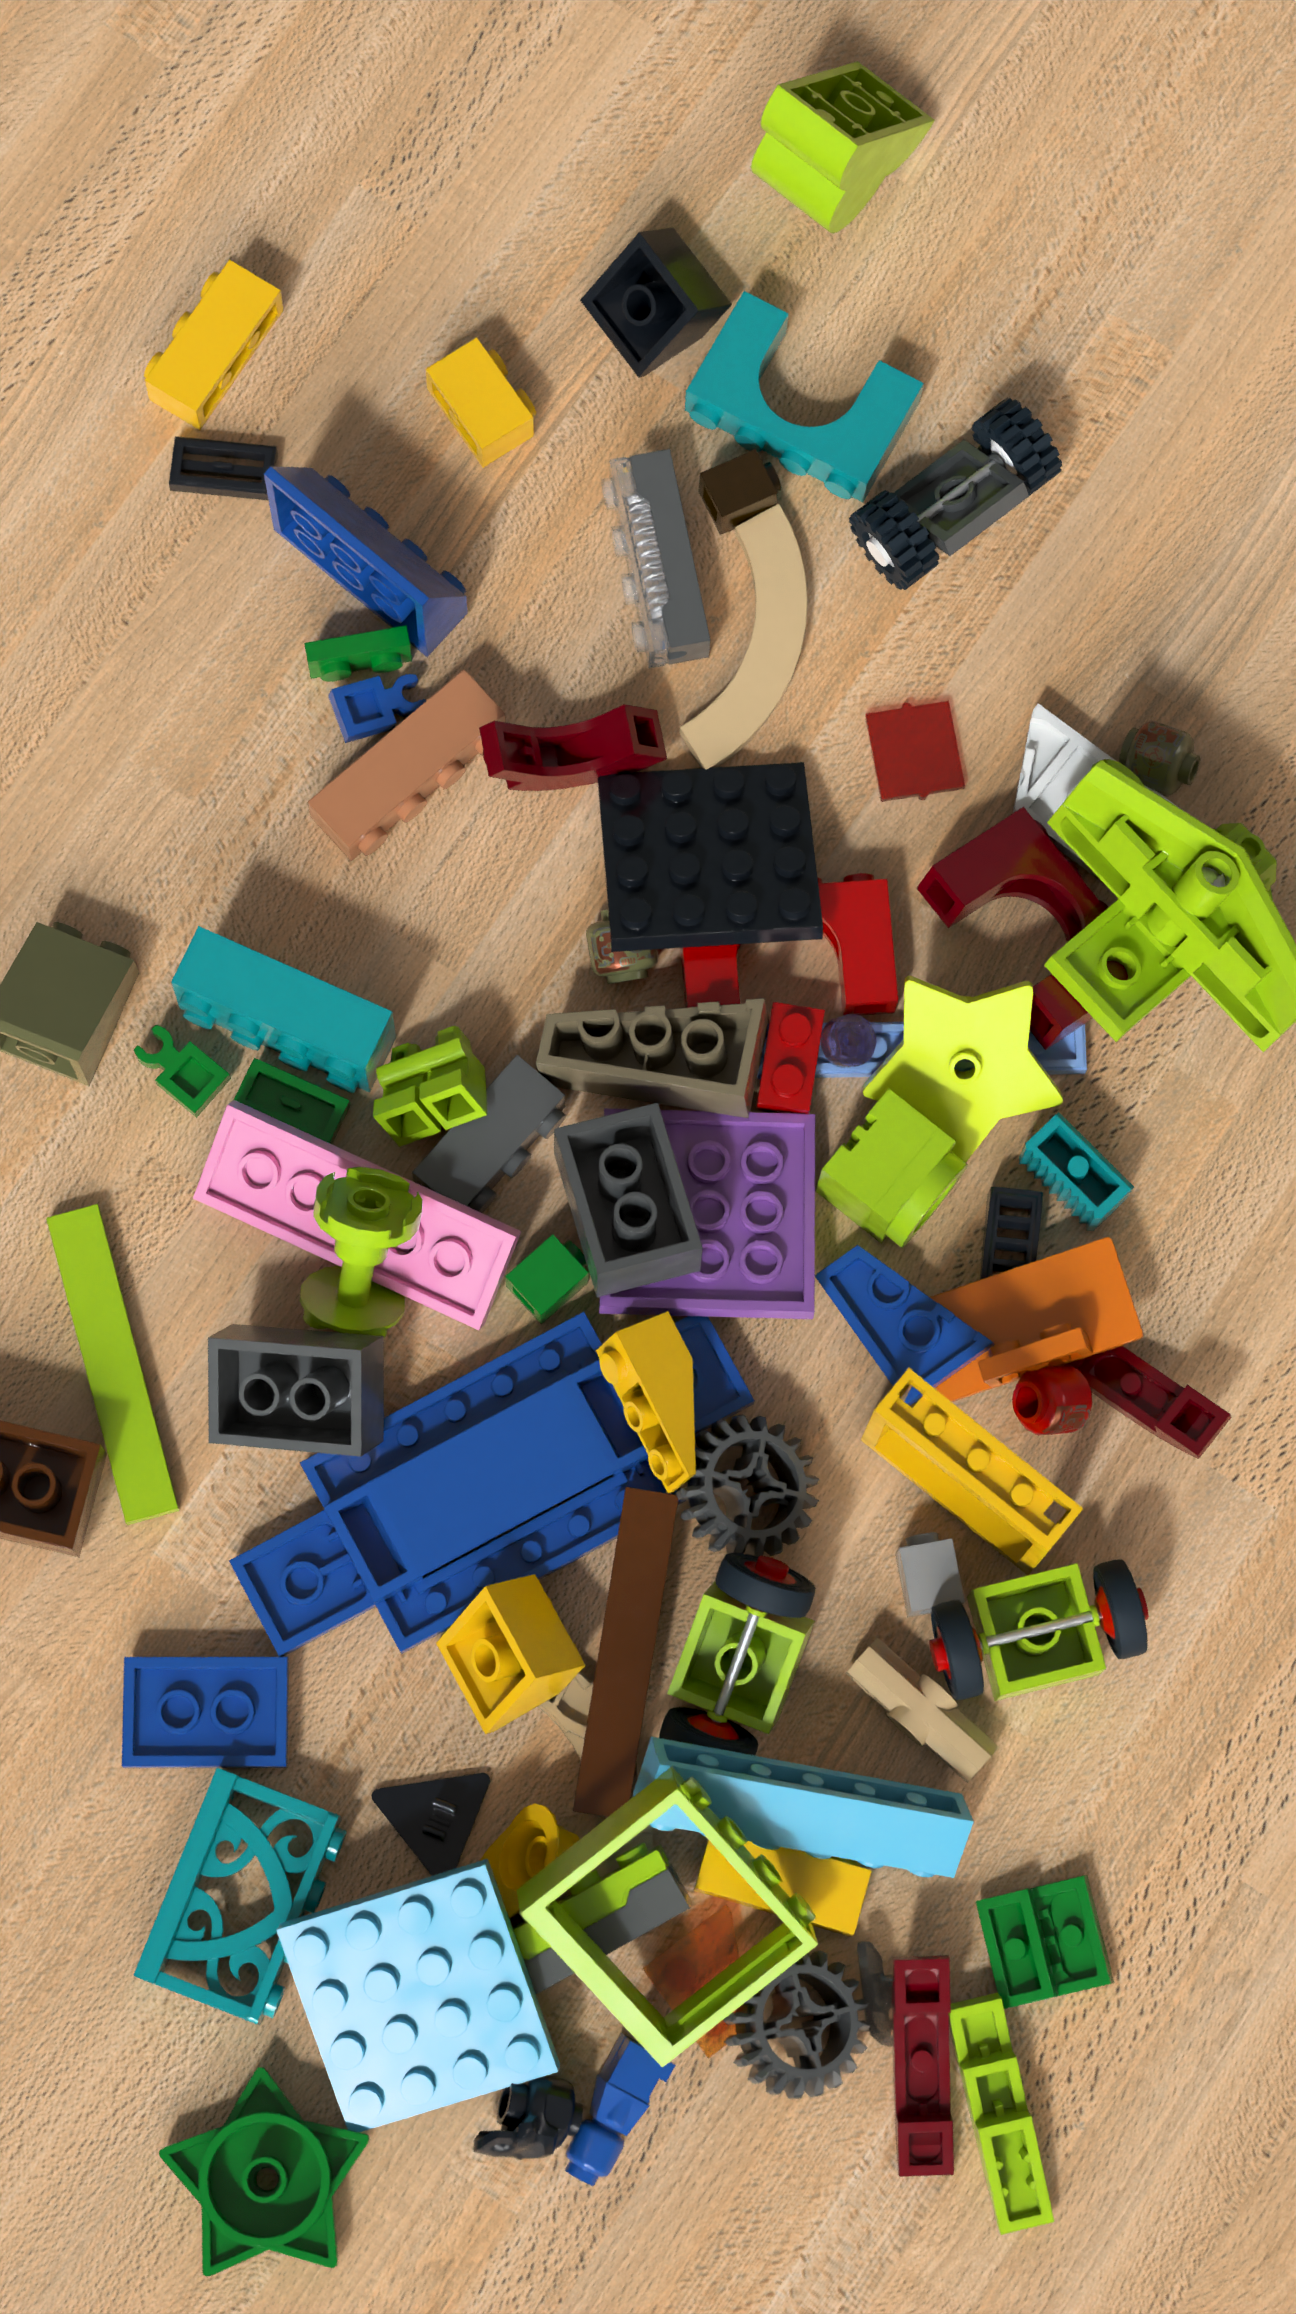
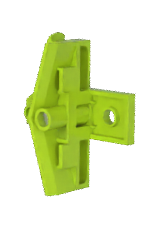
M1103 759L1093 764L1091 770L1079 782L1047 823L1115 894L1118 900L1054 953L1044 966L1115 1042L1121 1039L1192 976L1262 1052H1265L1296 1023V943L1273 902L1271 886L1276 881V858L1265 848L1263 841L1258 836L1252 834L1244 824H1221L1217 829H1212L1146 788L1140 779L1120 762ZM1113 960L1123 965L1127 971L1128 980H1119L1113 977L1108 971L1107 961Z

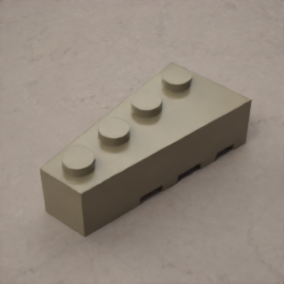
M765 998L746 999L744 1004L720 1005L719 1001L698 1003V1007L666 1009L665 1005L648 1006L645 1007V1011L617 1013L616 1009L547 1014L536 1066L538 1072L558 1088L749 1118L769 1023Z

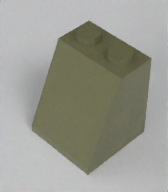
M36 922L0 984V1051L90 1086L139 972L135 961L130 959L131 953L115 943L102 941L101 945L97 946L82 940L83 934L69 925L54 922L52 927Z

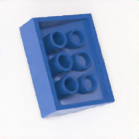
M271 466L264 473L274 530L391 628L407 625L410 644L423 655L428 657L468 614L466 589L463 584L451 573L444 570L439 574L427 564V556L414 542L406 538L401 542L388 531L389 525L374 509L366 507L362 510L349 499L351 496L350 492L338 479L332 475H327L324 478L313 468Z

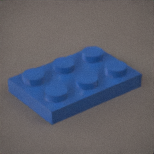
M124 1657L122 1767L287 1768L289 1658Z

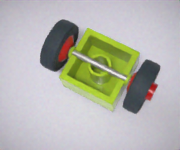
M728 1553L725 1555L720 1564L716 1581L703 1594L667 1693L704 1708L708 1712L686 1707L671 1708L665 1715L659 1738L756 1755L758 1749L757 1739L746 1729L728 1719L766 1734L771 1732L779 1720L815 1620L805 1617L811 1607L816 1590L810 1580L790 1569L787 1564L771 1557H758L743 1553Z
M1120 1559L1094 1566L1095 1605L1089 1606L1079 1566L1076 1563L972 1589L967 1596L975 1629L971 1626L966 1610L960 1600H951L933 1606L931 1608V1621L934 1639L929 1640L930 1651L936 1671H943L946 1683L954 1699L964 1700L983 1693L984 1680L981 1667L983 1660L994 1701L1100 1675L1106 1670V1665L1095 1628L1101 1626L1105 1632L1110 1647L1118 1659H1127L1147 1652L1148 1638L1145 1620L1149 1619L1147 1603L1140 1587L1136 1588L1126 1563Z

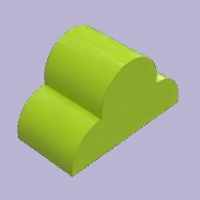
M858 61L777 85L762 114L761 128L766 134L754 154L751 171L823 228L834 234L846 227L862 211L881 185L885 176L894 172L907 160L923 140L935 120Z

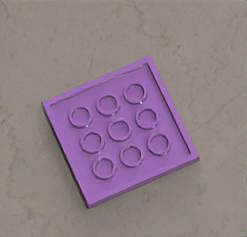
M604 1108V1116L630 1109ZM660 1110L703 1247L701 1269L698 1272L601 1296L599 1314L660 1315L668 1311L671 1316L813 1319L815 1311V1114L750 1112L749 1118L706 1111Z

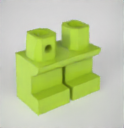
M451 1026L438 1031V1035L435 1037V1046L423 1051L417 1044L405 1043L392 1048L390 1063L376 1068L378 1081L383 1088V1097L374 1100L373 1117L399 1147L441 1132V1125L447 1130L488 1115L485 1067L472 1053L470 1040L457 1026Z

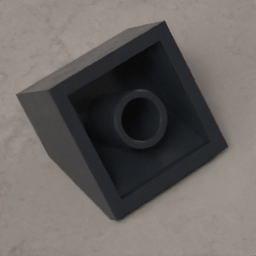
M673 227L639 232L580 300L638 378L646 376L702 339L732 306V303Z

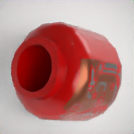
M1070 1365L1046 1366L1034 1371L1027 1370L1017 1382L1012 1397L1013 1409L1018 1420L1027 1431L1035 1435L1076 1432L1087 1422L1093 1404L1092 1391L1088 1380L1080 1370Z

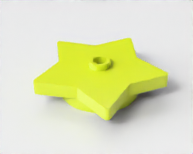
M908 975L904 980L903 1040L862 1086L863 1095L879 1101L889 1088L954 1139L956 1142L952 1152L965 1163L999 1119L1061 1105L1063 1102L1061 1091L1028 1047L1033 999L1032 983L1030 981H1023L970 997L960 996ZM962 1059H968L975 1065L969 1071L954 1069L955 1064Z

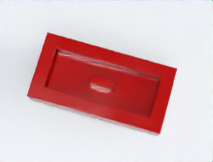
M773 1002L756 1108L794 1114H809L825 1010Z

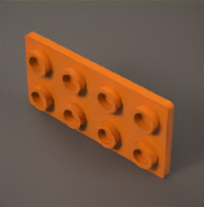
M1109 1237L930 1297L995 1344V1346L988 1349V1351L936 1387V1390L951 1402L1017 1381L1027 1370L1034 1371L1046 1366L1065 1365L1140 1340L1144 1336L1114 1242Z

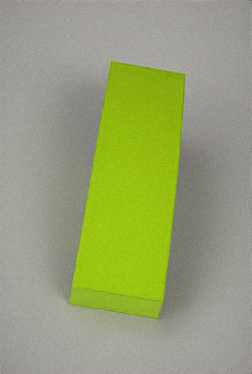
M997 1992L951 2003L949 2027L999 2233L1003 2235L1052 2223L1054 2218L1032 2116L1027 2108L1017 2057L1012 2049L1002 1998Z

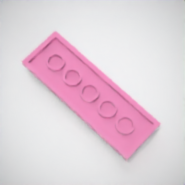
M233 1100L227 1104L193 1199L342 1267L343 1260L334 1251L335 1239L320 1229L313 1217L317 1185L326 1175L335 1172V1179L346 1177L347 1168L366 1167L381 1169L392 1174L395 1173ZM402 1177L410 1183L408 1192L415 1198L418 1191L422 1198V1215L419 1230L411 1240L396 1247L388 1248L387 1258L383 1263L374 1266L372 1281L480 1330L485 1325L521 1231Z

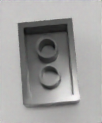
M658 1103L554 1129L555 1159L597 1297L700 1271L703 1247Z
M231 1324L208 1337L209 1443L363 1456L384 1441V1336Z

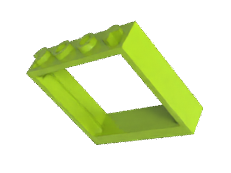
M672 1766L517 1889L520 1914L662 2068L818 1945L812 1921L816 1919V1916L807 1902L797 1893L791 1897L788 1896L779 1886L782 1879L772 1863L762 1854L755 1859L743 1846L747 1843V1840L736 1823L728 1816L720 1820L708 1807L712 1801L700 1783L693 1777H689L685 1781ZM677 1804L783 1923L663 2017L555 1899L673 1805Z

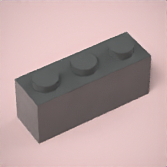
M518 1055L486 1089L488 1115L451 1128L412 1172L415 1183L483 1213L497 1195L492 1190L505 1174L510 1178L515 1177L529 1161L532 1154L527 1149L540 1135L548 1139L554 1133V1129L559 1128L566 1118V1115L562 1112L565 1108V1094Z

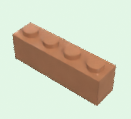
M462 670L307 802L310 817L350 861H353L361 853L365 856L372 854L388 838L386 832L401 819L404 823H407L415 818L427 805L426 797L439 786L444 790L451 787L465 773L466 767L464 765L478 753L483 756V745L479 727L494 720L506 722L505 712L465 670Z

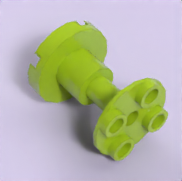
M354 1167L347 1168L346 1177L335 1179V1172L326 1175L317 1185L313 1217L320 1229L335 1239L334 1251L343 1260L342 1267L332 1266L320 1269L310 1274L302 1283L300 1303L304 1309L303 1319L310 1327L315 1329L329 1328L340 1333L384 1336L385 1338L387 1330L395 1326L404 1315L405 1297L372 1281L374 1266L383 1263L387 1258L388 1248L396 1247L411 1240L419 1230L422 1215V1198L418 1191L415 1198L408 1192L410 1183L402 1177L381 1169Z

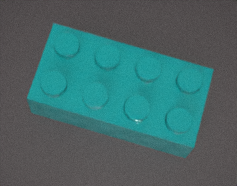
M198 926L171 981L179 1007L185 1011L183 1017L188 1021L205 1029H212L213 1024L232 1032L230 1037L234 1041L252 1050L258 1051L261 1045L279 1052L278 1059L286 1065L304 1072L308 1070L309 1066L328 1074L326 1080L329 1083L350 1093H355L357 1087L370 1093L377 1079L376 1068L384 1064L396 1039L392 1011Z

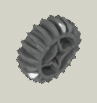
M744 1415L732 1417L730 1425L724 1419L716 1421L711 1425V1433L703 1430L695 1435V1442L697 1444V1447H695L696 1474L686 1481L688 1487L677 1490L675 1494L679 1500H689L691 1507L684 1510L680 1518L685 1521L696 1518L699 1524L694 1528L692 1537L699 1539L710 1534L708 1550L712 1552L720 1551L726 1546L727 1554H744L745 1552V1554L758 1557L763 1556L764 1551L770 1556L780 1554L783 1551V1543L791 1545L799 1540L800 1536L796 1528H806L812 1522L803 1509L816 1507L819 1501L813 1495L806 1493V1488L817 1485L819 1478L816 1476H806L804 1472V1467L812 1463L813 1457L806 1455L798 1458L795 1451L800 1447L802 1439L794 1437L784 1442L785 1425L776 1424L768 1430L766 1417H755L750 1424ZM728 1447H743L742 1456L736 1459L733 1470L714 1471L719 1457ZM768 1461L771 1463L774 1470L776 1471L779 1481L774 1479L768 1470ZM746 1478L749 1481L746 1486L752 1485L753 1492L758 1494L747 1497L745 1495L747 1490L742 1491L741 1483H737V1481ZM714 1494L724 1501L726 1516L719 1508ZM780 1504L775 1517L763 1530H751L752 1519L758 1517L761 1505Z
M823 1951L813 1952L810 1956L807 1953L737 2008V2012L731 2013L723 2019L728 2025H736V2034L728 2036L725 2043L728 2046L740 2045L742 2052L737 2055L734 2064L738 2067L752 2064L748 2081L758 2084L766 2080V2092L771 2095L781 2094L785 2090L786 2097L789 2099H800L804 2092L809 2097H817L824 2093V2085L828 2088H837L843 2083L840 2072L845 2074L853 2073L858 2068L850 2054L865 2052L868 2047L861 2040L857 2039V2033L868 2031L872 2025L865 2020L858 2021L857 2011L864 2010L869 2002L865 1999H853L852 1993L857 1989L860 1982L855 1978L841 1980L845 1971V1964L834 1962L828 1965V1953ZM799 1979L811 1985L821 1995L826 2005L820 2006L815 2004L810 1999L807 1988L800 1986ZM775 1988V1993L771 1994L773 2000L772 2013L767 2020L763 2021L766 2001L771 1991ZM814 2016L812 2020L802 2022V2028L780 2030L781 2025L792 2022V2017ZM830 2024L829 2038L823 2050L821 2045L822 2032ZM775 2039L784 2046L787 2057H793L795 2067L780 2059L772 2050L767 2040Z

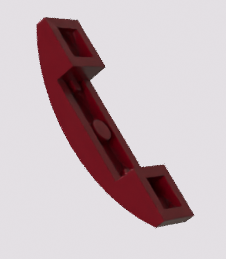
M1124 1346L1065 1364L1080 1370L1088 1380L1092 1393L1158 1438L1197 1459L1203 1455L1231 1419L1230 1413L1189 1385L1183 1388Z
M949 1955L893 1957V2084L899 2177L954 2175L953 2119L951 2116L949 2013H951Z

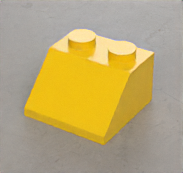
M535 1574L485 1586L436 1642L485 1734L495 1732L560 1694L585 1666L576 1645L571 1640L550 1598L546 1595Z

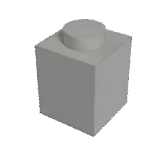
M937 1532L906 1538L907 1546L899 1548L895 1556L907 1618L931 1614L933 1606L951 1600H960L963 1605L965 1600L953 1539L939 1541Z

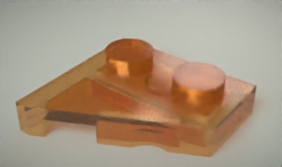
M726 1904L642 1968V1971L671 2010L678 2007L740 1957L731 1909ZM722 2020L699 2038L696 2044L709 2059L727 2045L725 2040L728 2036L736 2034V2025H728Z

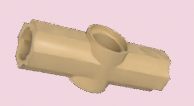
M878 1637L846 1672L853 1682L855 1681L866 1694L874 1698L888 1711L886 1713L887 1717L897 1728L919 1746L923 1747L926 1745L967 1783L999 1748L993 1742V1739L982 1732L975 1723L971 1722L957 1709L958 1704L940 1685L927 1675L916 1673Z

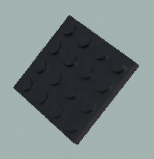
M804 762L714 767L707 770L705 768L630 772L598 777L611 952L823 939V920Z

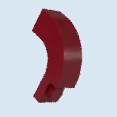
M623 704L589 720L564 726L529 727L494 720L479 727L483 745V758L487 766L488 776L506 780L508 790L547 791L598 783L599 776L638 772L667 759L658 711Z

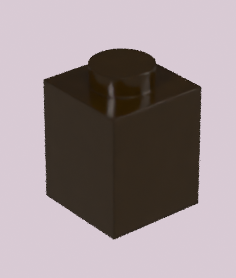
M754 449L701 472L698 492L719 534L722 535L775 506L777 492L781 491L780 480L773 465L770 462L763 464L757 450Z

